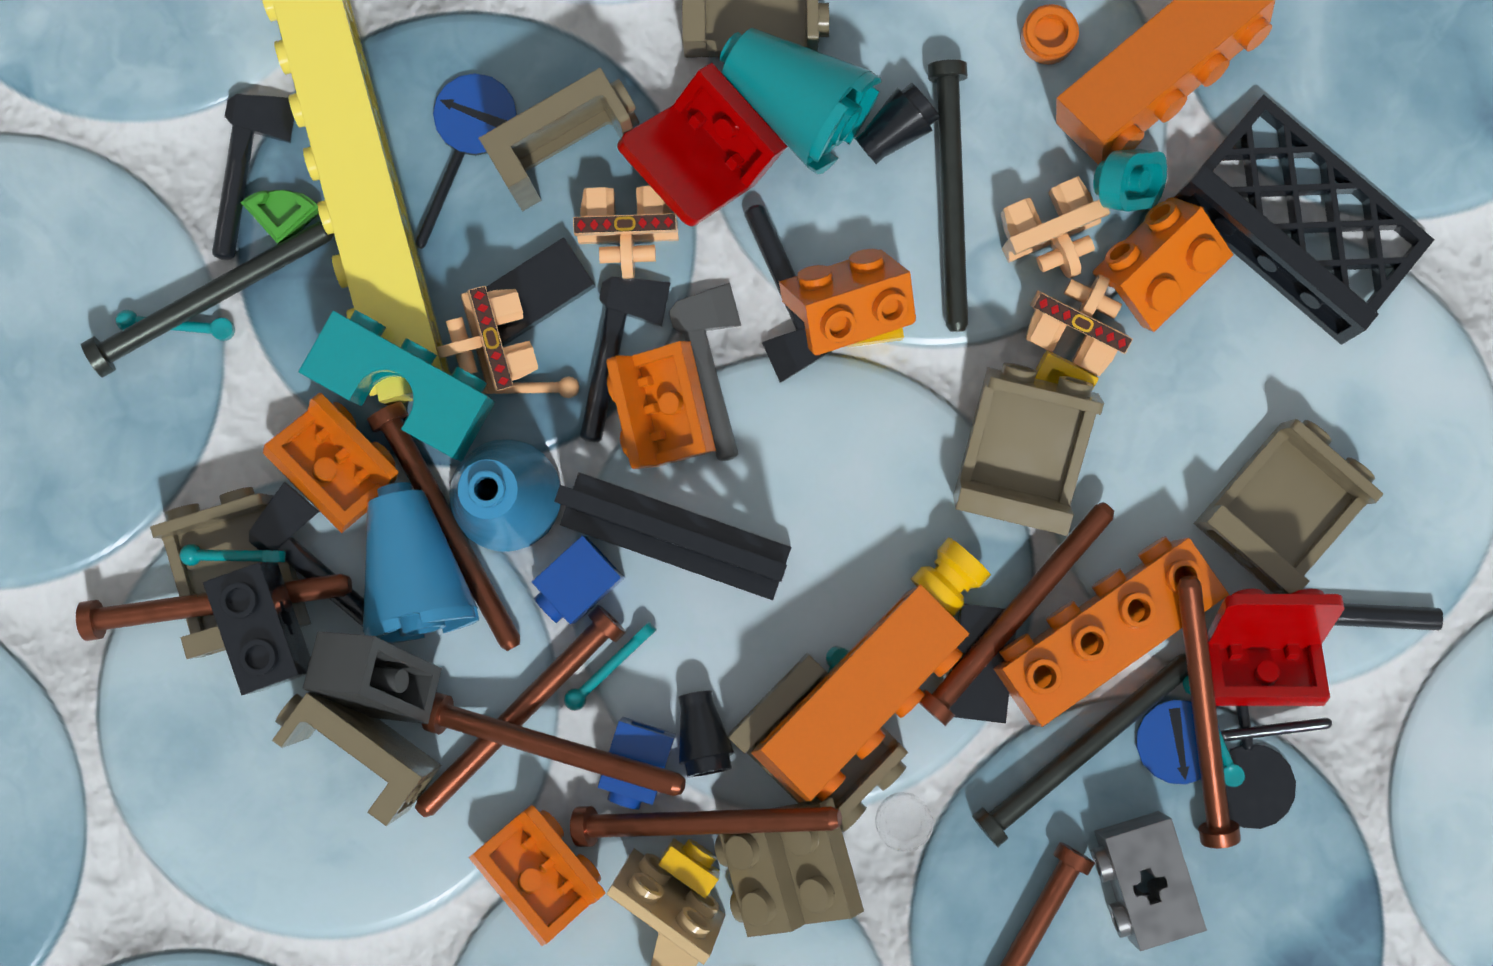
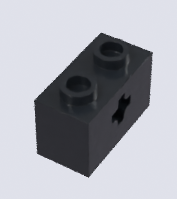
M258 562L203 582L241 696L260 692L306 675L310 654L278 563Z

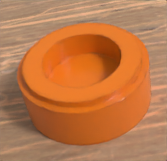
M1055 4L1040 6L1029 14L1022 27L1020 36L1022 48L1032 60L1047 65L1059 63L1067 58L1075 47L1079 37V27L1073 14L1066 8Z

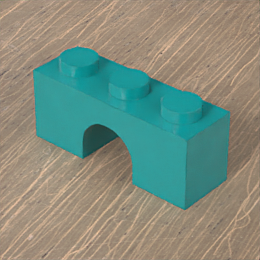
M357 310L354 311L350 320L332 311L298 372L360 406L363 405L372 388L381 380L389 377L405 378L413 392V406L401 430L449 457L462 462L495 404L494 400L482 393L487 383L457 366L451 376L432 366L437 355L405 338L401 347L381 337L386 327Z

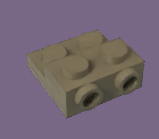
M833 797L822 802L814 800L775 808L828 806L835 808ZM841 826L833 831L719 834L716 838L715 854L717 860L724 867H728L734 887L730 898V909L733 917L738 922L744 923L747 937L793 932L805 924L852 919L864 912Z

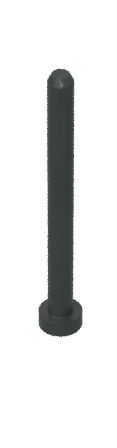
M940 60L928 64V80L937 83L938 114L940 116L938 126L946 326L950 332H964L968 325L959 81L967 79L968 74L967 62L962 60Z
M319 221L108 339L100 342L95 336L81 343V348L93 369L103 378L116 370L114 361L330 242L334 233L328 235L324 230L322 222Z
M1186 653L1179 654L990 813L982 807L972 815L978 826L997 848L1009 839L1004 830L1183 682L1184 678L1188 675Z

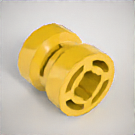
M948 537L937 549V559L934 561L936 567L922 566L911 578V581L916 586L921 584L954 617L964 606V596L961 592L964 590L968 593L971 588H980L991 574L972 554L955 540Z

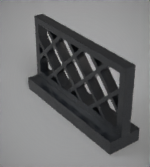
M1265 95L1252 106L1193 177L1174 196V198L1201 206L1236 256L1341 345L1367 330L1379 315L1377 310L1435 240ZM1259 117L1263 118L1277 130L1279 147H1254L1252 125ZM1241 139L1242 149H1232ZM1294 158H1310L1320 167L1322 184L1297 185ZM1281 159L1284 185L1259 186L1256 160ZM1243 160L1247 186L1230 187L1213 170L1221 161ZM1337 194H1352L1362 203L1364 220L1340 221ZM1323 195L1327 222L1303 223L1299 196ZM1286 196L1289 223L1274 224L1263 215L1261 197ZM1394 230L1412 246L1403 257L1384 258L1380 231ZM1366 231L1370 258L1346 259L1342 232ZM1304 233H1329L1332 260L1317 261L1306 251ZM1385 268H1393L1386 277ZM1371 269L1374 293L1366 302L1350 289L1347 270Z
M578 472L573 489L560 485L554 501L566 506L560 526L770 600L774 599L779 582H782L787 567L786 562L792 548Z

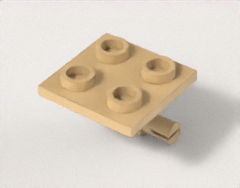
M634 848L606 895L659 932L651 966H696L698 962L704 965L712 953L726 914L719 910L718 902L710 894H708L706 899L661 868L658 865L659 857L649 853L643 855Z

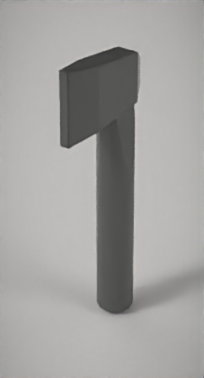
M727 283L675 302L669 311L673 329L684 334L685 341L691 342L716 448L715 454L720 461L734 459L738 455V450L706 331L741 326L731 285Z

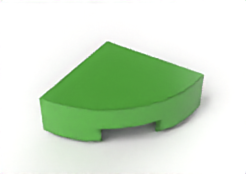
M288 190L259 191L240 202L277 244L299 233L319 215L317 203L302 193Z

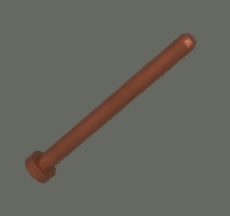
M402 401L380 409L369 416L367 422L374 433L383 431L414 490L425 492L470 592L498 644L506 651L520 645V635L464 532L456 522L450 506L411 435L401 430L404 425L402 419L408 416Z
M1102 502L1096 504L935 691L931 694L926 689L923 690L925 695L919 704L944 726L955 716L949 710L950 707L1113 520L1115 511L1108 504Z
M344 574L285 581L292 603L343 597L352 591V580ZM206 593L103 607L99 600H90L78 604L76 609V626L81 638L84 641L104 638L108 629L214 614Z
M1184 576L1180 578L1177 589L1206 822L1198 827L1200 843L1205 847L1216 849L1228 848L1237 845L1241 841L1239 824L1236 821L1230 820L1202 587L1196 576Z
M597 605L588 614L592 623L497 719L522 726L608 638L616 643L626 633L625 629L603 607ZM477 738L417 799L415 809L423 817L434 815L502 745Z
M438 692L435 694L429 723H422V728L431 733L439 735L446 728L670 796L681 795L686 785V779L680 773L455 707L451 696Z
M578 806L571 814L570 834L575 846L592 847L597 843L598 838L833 831L841 826L842 815L840 810L832 806L598 814L593 806Z
M1062 842L1058 844L1053 855L1059 859V862L1000 966H1027L1080 872L1089 875L1095 864L1093 860Z

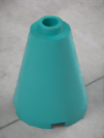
M755 28L748 29L744 34L740 32L734 33L720 54V61L724 63L722 74L803 164L816 174H823L839 159L831 153L835 146H839L843 141L849 145L851 144L869 116L880 92L873 86L882 82L881 77L872 71Z

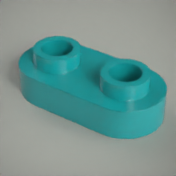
M1145 149L1111 152L1105 161H1101L1098 164L1093 179V189L1095 194L1099 195L1101 205L1107 209L1126 212L1150 209L1156 206L1162 197L1166 184V157L1163 152Z

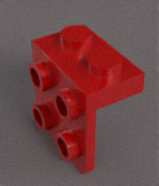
M713 63L698 70L672 106L626 132L617 143L619 152L679 219L688 226H696L754 187L788 147Z
M1255 588L1239 590L1227 596L1207 632L1216 706H1325L1330 699V691L1322 643L1345 609L1343 597L1339 594H1324L1319 589H1302L1292 594H1266L1265 591Z

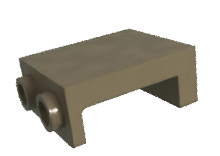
M682 0L685 58L720 57L723 47L734 33L740 32L744 34L750 28L761 30L818 51L819 37H829V3H818V0Z
M600 67L479 137V140L523 212L542 201L526 171L608 124L615 128L621 138L626 132L640 123L634 113L636 107L620 79L609 83Z
M1005 362L1001 370L987 367L953 495L955 509L1068 536L1074 516L1070 505L1096 414L1101 415L1104 402L1098 393L1092 392L1093 384L1081 379L1059 376L1057 384L1036 379V370L1019 364Z
M1298 419L1281 423L1193 523L1273 594H1292L1295 591L1304 589L1310 582L1304 575L1367 504L1377 503L1383 496V493L1372 484L1375 480L1373 473L1353 458L1348 457L1346 460L1329 446L1332 442L1330 436L1322 428L1309 420L1301 422Z
M253 487L236 489L219 496L221 505L205 510H200L198 503L177 507L164 513L166 522L150 526L153 538L163 540L179 596L206 593L203 582L258 563L200 561L194 566H188L183 564L179 554L182 547L187 544H195L200 549L258 550L249 542V530L271 501L273 495L255 494ZM286 561L274 562L278 563L284 582L298 580L296 570ZM305 602L292 603L300 627L310 625L311 621ZM214 615L186 618L190 634L180 637L186 659L206 657L226 650Z
M808 653L800 659L728 735V738L744 754L747 753L797 803L800 802L751 752L827 675L828 672ZM883 726L880 729L886 736L882 742L864 759L861 760L856 754L840 770L846 776V779L828 797H833L835 808L841 811L842 832L849 829L865 812L867 807L861 801L876 786L882 791L886 790L900 777L907 767L901 760L908 754V751ZM815 796L812 801L819 799Z
M312 692L306 693L304 697L299 694L294 695L275 720L281 728L272 741L281 748L306 740L317 730L388 782L367 812L385 826H388L411 809L442 766L380 719L369 717Z

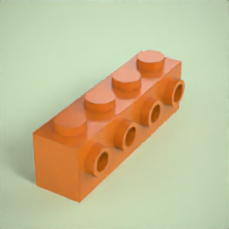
M1173 0L1056 98V124L1097 164L1105 161L1113 151L1135 149L1144 138V132L1158 120L1165 123L1172 119L1185 105L1187 96L1201 84L1208 87L1215 83L1227 70L1233 57L1243 49L1248 52L1254 50L1266 39L1272 29L1270 22L1275 0Z
M1166 536L1158 539L1138 553L1137 556L1142 563L1126 574L1120 568L1109 573L1092 586L1096 593L1094 597L1080 607L1077 606L1075 601L1067 603L1046 618L1050 628L1033 640L1026 633L1009 643L999 652L1004 661L993 669L1031 725L1045 726L1182 628L1177 585L1181 577L1196 576L1202 587L1204 611H1207L1229 595L1190 538L1174 540L1172 542Z
M921 584L906 592L764 738L751 754L800 803L812 801L815 796L821 802L824 801L846 779V776L840 770L855 754L861 760L864 759L882 742L886 734L880 728L894 713L900 718L904 717L921 701L925 693L919 687L933 672L938 677L943 676L958 662L963 653L957 647L970 633Z

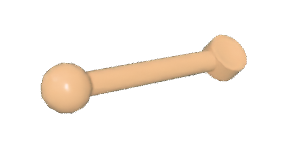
M567 376L559 382H513L514 387L488 393L485 387L482 393H559L564 398H573L579 392L580 386L574 377Z

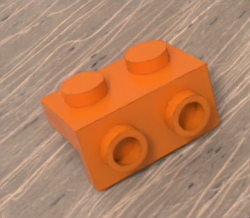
M1170 197L1154 206L1147 213L1145 221L1125 240L1111 247L1105 259L1093 270V274L1095 277L1100 274L1110 279L1108 286L1116 290L1143 328L1155 332L1234 254L1201 206Z
M881 249L859 250L851 254L848 260L829 266H809L800 270L797 276L779 281L782 302L804 322L808 349L817 356L912 325L916 321L910 271Z
M678 341L632 356L617 355L607 358L606 363L609 372L607 388L617 406L622 428L620 431V444L624 454L629 458L632 469L660 467L716 451L690 341Z
M320 392L310 399L308 410L268 441L263 449V454L341 533L367 513L368 502L378 497L377 489L395 483L398 476L395 461L389 451L378 442L374 441L371 443L356 428V422L351 413L338 402L331 403Z
M530 805L468 858L539 944L543 946L550 942L589 905L597 902L606 893L598 883L601 880V876L592 862L582 854L575 856L561 839L564 837V831L558 821L545 810L539 812L535 806Z

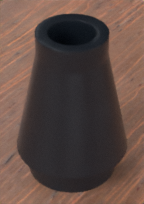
M910 83L902 91L898 87L865 130L855 140L871 160L877 164L884 157L932 132L933 130L930 126L940 116L923 93L913 83Z
M699 691L679 696V764H685L687 777L705 776L731 770L730 756L735 754L714 704L712 691Z

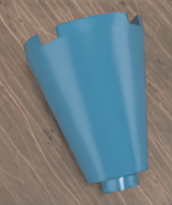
M503 439L480 445L464 457L452 477L449 500L454 518L464 534L484 548L510 552L530 547L549 533L558 516L561 504L554 502L561 485L558 472L542 452L527 443ZM497 483L498 492L493 499H490L491 490Z
M410 482L393 483L378 488V497L371 499L367 507L363 613L364 635L375 636L393 644L425 638V633L442 629L443 634L478 622L479 616L476 602L425 492L422 490H412Z

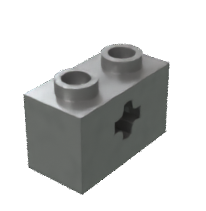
M1157 811L1094 831L1099 847L1091 849L1092 858L1103 883L1110 881L1116 902L1108 906L1113 925L1120 938L1127 936L1128 940L1139 951H1144L1207 931L1172 818ZM1146 870L1155 877L1147 881L1149 892L1142 893L1134 887V885L1141 882L1140 871Z

